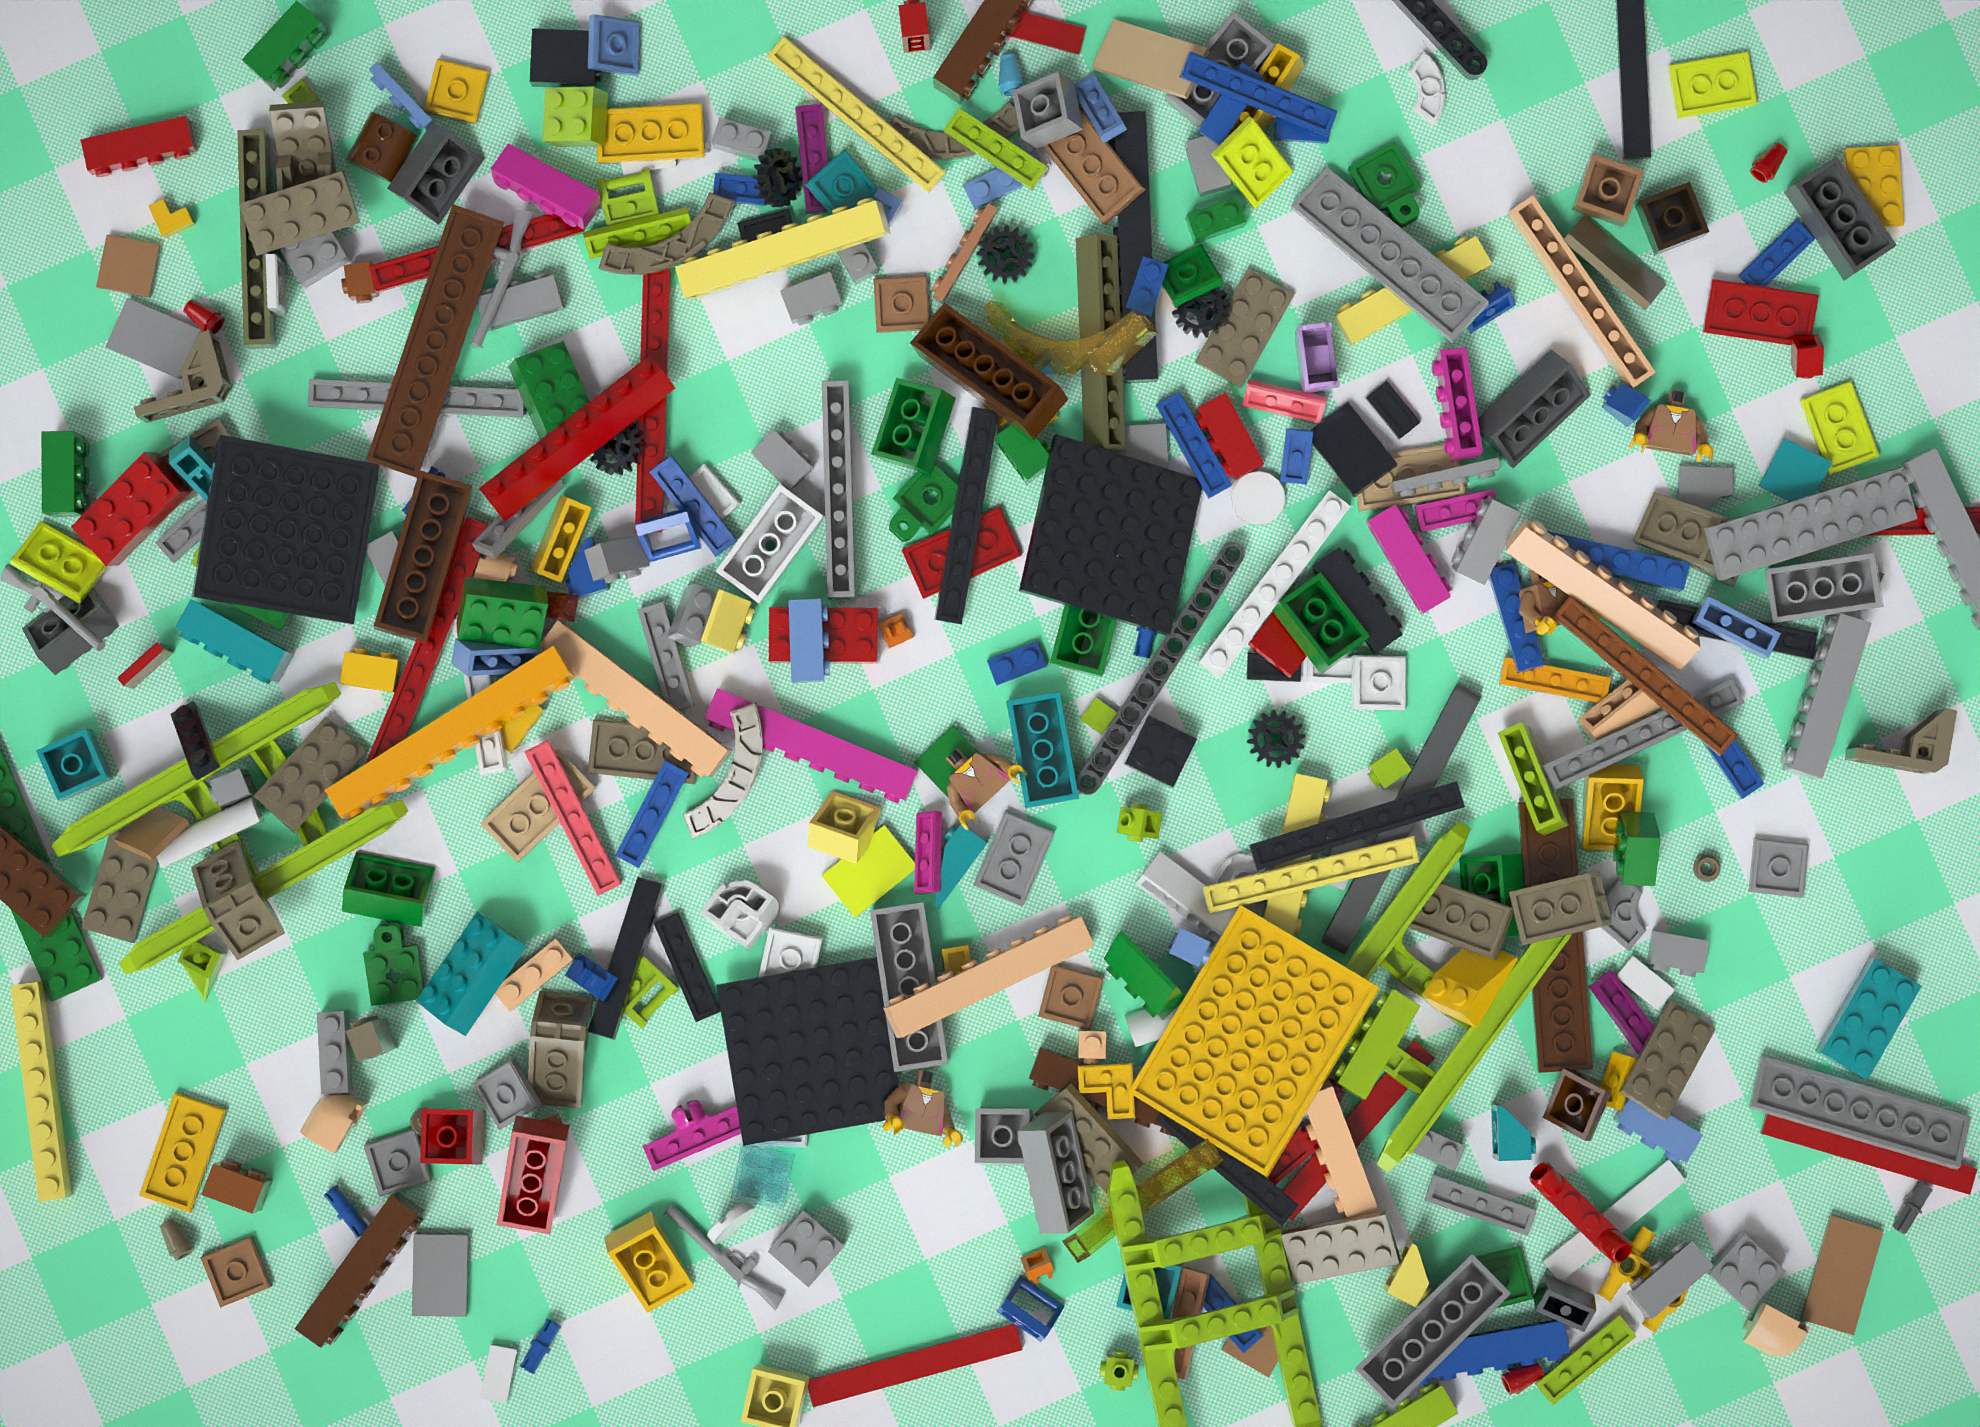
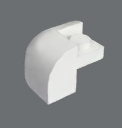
M744 879V881H733L726 885L722 884L714 892L700 913L724 935L750 950L763 931L766 930L768 932L769 927L773 925L778 914L779 905L772 895L756 884Z

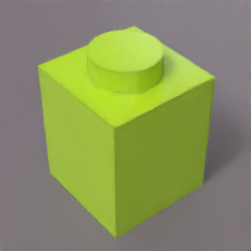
M1395 748L1369 765L1368 769L1370 772L1367 775L1375 787L1380 785L1382 789H1385L1410 772L1411 768L1398 749Z

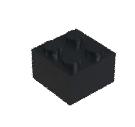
M1148 715L1124 765L1170 788H1174L1197 738Z

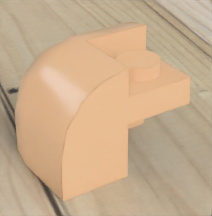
M348 1093L329 1094L321 1098L312 1108L300 1133L333 1154L337 1153L351 1128H354L368 1103Z
M1762 1302L1753 1321L1747 1319L1742 1329L1747 1332L1742 1341L1768 1355L1775 1357L1787 1356L1800 1347L1810 1327Z

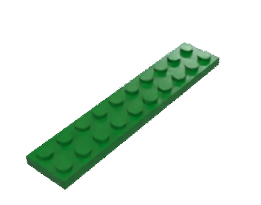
M0 746V821L53 867ZM10 909L51 1002L103 980L73 912L51 937H43Z

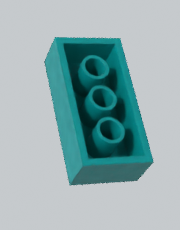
M190 599L175 626L176 629L182 631L179 636L197 645L202 642L205 644L203 648L205 651L220 658L224 655L229 657L227 663L240 670L246 671L247 668L253 670L251 676L267 684H270L271 681L279 683L294 656L291 652Z
M1060 692L1006 701L1017 765H1020L1028 773L1027 775L1023 772L1019 773L1025 809L1079 799Z
M477 911L416 1002L444 1025L466 1036L527 945L500 924Z
M1868 958L1815 1052L1861 1079L1868 1080L1922 985L1876 958Z

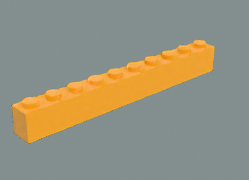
M553 645L328 787L325 791L339 816L349 821L373 805L374 807L382 805L392 793L406 790L410 787V782L416 778L428 776L438 764L450 762L457 756L456 753L462 749L474 747L484 735L494 734L499 731L503 723L510 719L520 718L525 714L527 708L532 705L542 704L552 692L566 689L570 686V681L575 679L576 676L561 650Z

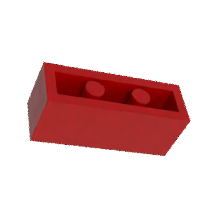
M919 0L904 1V5H898L904 53L930 50L925 2L920 3Z
M1226 393L1197 408L1196 412L1198 415L1194 416L1200 429H1206L1211 437L1207 441L1214 454L1219 452L1224 461L1221 463V466L1228 478L1232 476L1233 480L1236 481L1264 465L1261 456Z

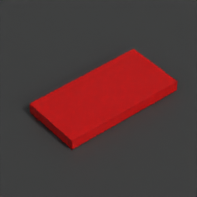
M1711 279L1702 332L1791 345L1792 336L1812 335L1819 295Z
M1000 506L981 514L970 579L1022 556ZM950 528L901 550L923 599L939 593Z

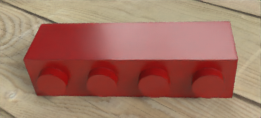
M186 116L80 139L87 171L92 175L96 174V177L109 176L113 170L122 169V171L136 170L138 165L148 163L150 166L164 163L166 158L185 159L191 156L190 153L197 152L191 121Z

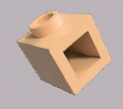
M1078 1030V1058H1084L1085 1064H1100V1059H1106V1031Z

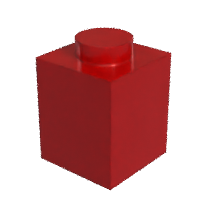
M1819 335L1792 336L1791 367L1796 378L1810 379L1814 376L1823 375L1824 346Z

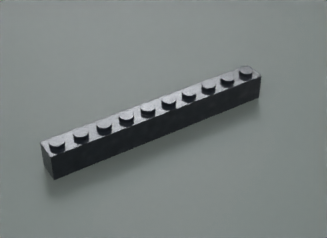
M1146 111L1117 112L1127 130L1114 137L1113 149L1146 189L1117 215L1118 227H1113V235H1117V243L1119 244L1118 270H1120V322L1122 323L1123 332L1121 334V346L1124 354V361H1122L1123 377H1125V384L1157 382L1155 307L1151 317L1126 309L1143 256L1153 259Z

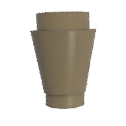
M174 1218L163 1222L159 1226L169 1256H173L175 1261L183 1259L195 1250L192 1246L194 1242L175 1222Z

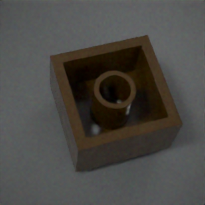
M1690 182L1640 200L1635 205L1654 256L1702 238L1710 232Z

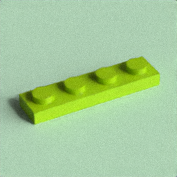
M960 108L944 128L946 134L1031 191L1034 190L1048 170L1046 165Z
M688 207L585 231L583 236L589 258L602 257L607 243L623 247H644L657 244L684 230L691 223Z
M1618 1314L1536 1381L1535 1384L1549 1402L1554 1405L1637 1336Z

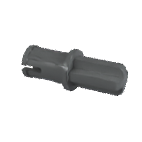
M1917 1181L1907 1201L1902 1202L1904 1206L1892 1227L1898 1232L1906 1234L1918 1213L1922 1214L1921 1209L1933 1189Z

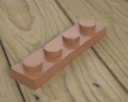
M988 203L985 209L980 207L973 218V221L976 223L971 232L966 230L959 242L962 248L958 255L955 253L951 255L945 266L949 270L944 278L939 276L932 287V290L935 292L933 295L934 300L941 304L945 302L977 248L979 241H981L997 214V208Z
M1186 1266L1182 1267L1171 1318L1202 1313L1211 1273ZM1195 1345L1175 1350L1174 1358L1177 1378L1183 1380L1188 1378Z

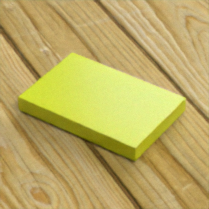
M1748 51L1668 66L1677 119L1756 106L1758 104Z
M1250 116L1211 153L1248 203L1255 209L1294 172L1257 122Z
M1851 381L1799 400L1820 456L1832 462L1827 472L1828 476L1880 456Z
M43 521L38 523L11 559V565L79 604H81L108 568L90 548Z
M884 825L873 834L868 849L857 864L841 859L825 872L822 877L856 918L915 870V862Z

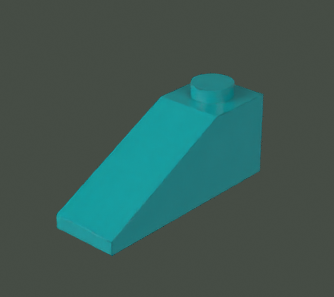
M189 435L169 451V464L207 502L214 461L194 438Z
M962 824L958 828L953 825L944 837L948 842L945 845L941 866L940 892L936 894L935 906L938 908L941 907L987 845V842L969 829L965 830Z

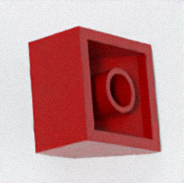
M422 1109L420 1163L483 1165L485 1110Z

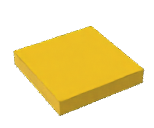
M437 59L424 111L477 125L490 72Z

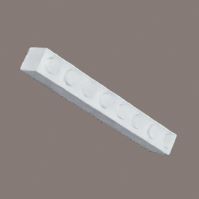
M1330 490L1326 493L1198 662L1199 666L1218 680L1223 676L1351 507L1349 504Z

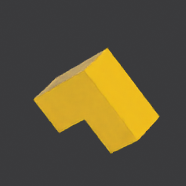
M164 199L148 206L163 238H168L195 225L186 207L171 213Z

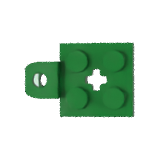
M1395 141L1348 167V171L1363 197L1380 211L1385 210L1389 218L1401 229L1418 219L1419 206L1412 194L1419 191L1421 185ZM1380 172H1383L1385 175L1390 173L1392 176L1389 179L1390 184L1385 185L1378 182ZM1406 210L1409 214L1403 215L1400 211Z
M935 464L931 474L918 471L893 497V500L901 508L890 520L889 531L901 542H907L912 539L922 527L932 536L953 514L958 485ZM926 491L928 493L933 491L937 493L935 497L937 502L935 504L924 502L926 499L924 493ZM905 523L908 529L900 530L898 525Z
M381 923L376 927L373 934L375 950L363 952L371 1006L417 1000L425 988L418 944L405 946L404 932L400 923ZM385 932H390L392 938H387ZM391 968H396L397 972L402 973V977H399L397 980L398 982H393L391 978L387 977V974L391 972Z

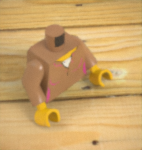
M1670 391L1667 405L1657 404L1642 415L1636 422L1633 438L1629 444L1630 449L1633 448L1634 444L1640 445L1642 448L1641 453L1646 448L1692 456L1696 453L1697 449V462L1701 461V455H1706L1709 458V462H1712L1714 449L1709 444L1708 434L1701 418L1696 416L1694 409L1683 408L1686 393L1680 391Z
M1530 570L1528 572L1532 586L1519 592V613L1523 617L1525 632L1536 631L1541 635L1547 632V634L1551 635L1557 626L1561 625L1552 616L1570 595L1551 582H1548L1547 579L1535 571ZM1589 608L1587 609L1600 620L1601 616Z
M958 748L946 758L956 770L949 777L950 783L947 786L950 806L959 817L963 828L968 830L966 822L969 819H974L977 824L978 819L974 813L1010 780L1020 784L1021 782L1016 779L1017 774L1023 772L1027 775V771L1002 755L987 751L981 754L976 752L970 759H967Z
M918 1070L915 1085L901 1083L885 1100L886 1120L882 1126L884 1131L893 1128V1134L896 1135L904 1128L936 1136H942L943 1133L946 1135L942 1140V1144L945 1147H949L952 1144V1140L955 1143V1147L962 1143L963 1136L961 1132L955 1130L944 1092L931 1089L934 1073Z

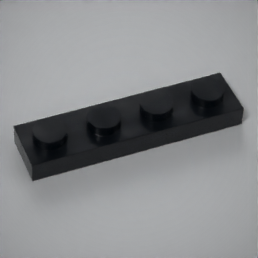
M194 700L180 706L170 715L191 774L196 780H199L220 768V764L199 707Z

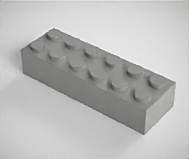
M1842 613L1831 616L1829 620L1826 619L1821 629V635H1824L1821 646L1817 645L1814 651L1813 661H1816L1814 670L1808 672L1805 680V686L1808 689L1805 697L1801 696L1796 711L1800 713L1797 723L1793 722L1788 737L1792 738L1789 749L1785 748L1781 756L1780 763L1784 764L1783 771L1811 780L1823 779L1872 623Z
M924 902L870 910L884 1007L890 1005L888 1000L900 994H904L905 997L914 994L913 988L928 982L929 986L935 984L936 977ZM886 1015L894 1072L948 1064L942 1019L903 1038H896Z
M1471 1254L1354 1369V1372L1393 1410L1511 1293Z

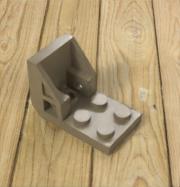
M324 101L270 105L269 113L278 154L276 166L277 191L336 173Z
M209 330L198 333L180 371L186 392L183 393L182 390H176L167 393V398L156 400V397L141 400V405L134 406L137 418L149 423L225 402L232 390L219 338Z
M1654 492L1632 541L1643 547L1690 563V567L1718 580L1704 528L1731 519ZM1739 575L1718 581L1734 587Z
M1946 708L1934 711L1903 737L1901 750L1887 748V750L1882 749L1879 752L1876 751L1877 746L1860 744L1855 745L1854 748L1846 749L1845 760L1919 774L1936 773L1949 762L1957 710Z
M238 840L191 867L203 910L237 961L285 934L284 928L266 895L252 876L244 848Z
M1600 871L1509 892L1521 945L1613 924Z
M539 991L530 1031L528 1081L542 1105L581 1109L584 1059L588 1045V1029L592 1016L593 996Z

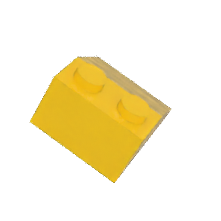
M1612 764L1584 777L1582 850L1613 851L1614 845L1618 846L1619 838L1615 836L1616 822H1621V813L1641 811L1644 778L1640 765Z
M1463 948L1435 973L1422 996L1434 1009L1477 1028L1519 959L1500 950L1497 959L1494 960Z
M652 1211L604 1237L608 1255L647 1313L694 1287L688 1272Z

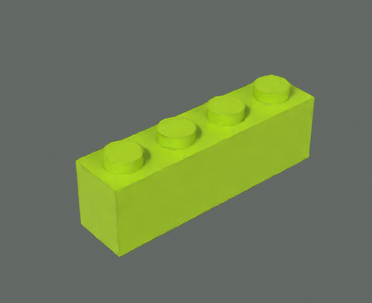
M1521 722L1498 732L1536 831L1545 836L1568 826V821L1556 791H1554L1543 769L1545 764L1530 727Z
M1389 989L1387 993L1384 991L1381 993L1375 1003L1378 1009L1374 1016L1368 1015L1361 1027L1365 1031L1360 1039L1355 1038L1347 1051L1351 1053L1346 1063L1341 1061L1334 1072V1075L1337 1077L1334 1083L1361 1100H1366L1421 1005L1394 989Z
M1430 1382L1419 1389L1421 1394L1412 1399L1410 1396L1405 1397L1397 1405L1398 1408L1390 1413L1385 1410L1373 1417L1374 1422L1367 1427H1437L1459 1413L1440 1383L1434 1385L1433 1382Z

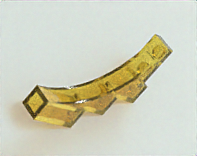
M990 301L983 307L988 313V321L995 328H999L1004 334L1003 340L1010 348L1014 349L1012 352L1039 371L1050 363L1051 368L1058 375L1073 377L1089 362V365L1097 374L1112 376L1158 334L1157 330L1142 312L1132 310L1118 323L1095 335L1072 340H1053L1037 335L1019 325L1000 302Z
M1208 1139L1172 1157L1153 1174L1135 1184L1142 1216L1223 1161L1217 1149ZM1110 1204L1103 1207L1062 1240L1077 1263L1093 1255L1116 1236Z

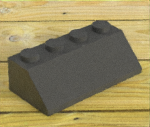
M1837 156L1793 184L1784 192L1844 281L1897 246Z
M1550 350L1478 418L1480 434L1506 463L1514 468L1591 395L1571 364L1553 350Z

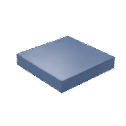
M596 14L590 15L588 69L629 76L638 75L640 22Z

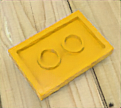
M1899 145L1845 148L1843 150L1844 167L1884 227L1904 226Z

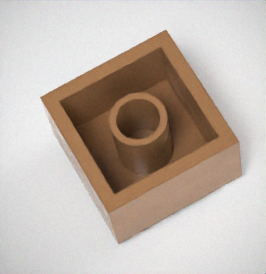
M1592 154L1588 159L1572 210L1623 227L1628 221L1644 171Z

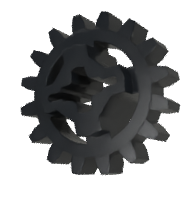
M783 148L765 150V155H759L758 157L760 164L754 165V168L757 170V174L753 175V179L757 180L754 189L760 190L758 198L765 199V205H771L772 207L791 205L790 200L797 199L795 191H801V188L798 186V181H802V177L798 176L801 166H795L797 158L791 157V151H784Z
M1005 225L1004 231L1000 232L996 226L994 227V235L986 232L985 237L987 241H979V246L983 248V251H977L976 256L983 258V260L978 262V266L986 267L983 275L986 277L992 274V282L994 283L998 278H1002L1003 285H1006L1008 278L1017 283V275L1025 278L1026 272L1024 269H1032L1033 267L1028 259L1035 258L1034 253L1028 252V250L1033 248V243H1025L1028 235L1025 233L1020 237L1018 235L1019 228L1017 227L1013 232H1009L1008 225ZM1000 238H1007L1006 242L1000 244L993 243ZM1017 242L1023 249L1024 257L1018 254L1015 249ZM1006 249L1010 250V256L1013 258L1007 257L1005 261L1001 260V254L998 252H1005ZM987 253L995 258L996 264L994 268L988 261ZM1010 266L1018 267L1011 272H1004L1005 268Z
M1220 287L1206 292L1213 295L1216 299L1213 297L1207 298L1202 294L1191 299L1188 303L1185 302L1175 307L1177 310L1172 311V315L1174 318H1178L1175 322L1177 326H1184L1183 332L1186 335L1192 330L1194 338H1198L1202 332L1205 338H1208L1209 331L1211 330L1218 334L1217 326H1226L1223 317H1230L1231 315L1229 310L1225 309L1231 306L1228 299H1225L1227 294L1224 290L1219 291ZM1200 305H1204L1203 312L1199 313ZM1186 318H1189V320L1195 319L1199 325L1189 322Z
M632 422L623 429L626 432L618 433L592 453L594 455L589 460L597 464L596 468L598 470H605V473L613 475L615 472V474L621 476L623 475V469L629 472L633 471L632 463L640 464L637 456L644 455L645 452L640 449V446L645 444V440L638 438L643 432L636 428L637 424ZM608 459H609V460L615 459V460H617V462H616V463H609V462H607V460H608Z
M1271 710L1270 717H1267L1263 712L1261 713V722L1256 719L1252 721L1256 728L1248 729L1247 732L1253 735V738L1246 742L1254 746L1249 751L1250 754L1258 753L1257 762L1265 759L1266 767H1270L1272 762H1275L1276 767L1281 768V761L1290 765L1291 756L1297 759L1300 757L1296 750L1304 749L1305 746L1299 743V740L1306 736L1305 734L1298 733V730L1302 728V724L1294 725L1293 722L1296 718L1294 715L1287 719L1286 711L1283 710L1280 716H1277L1276 711ZM1271 721L1283 722L1278 728H1271L1266 725V723ZM1290 729L1294 736L1293 746L1288 742L1287 733ZM1259 732L1264 736L1265 745L1262 749L1258 743ZM1279 732L1282 735L1280 740L1283 745L1278 743L1274 746L1271 745L1272 738L1269 736V733L1275 735ZM1273 750H1281L1286 754L1281 757L1269 756Z

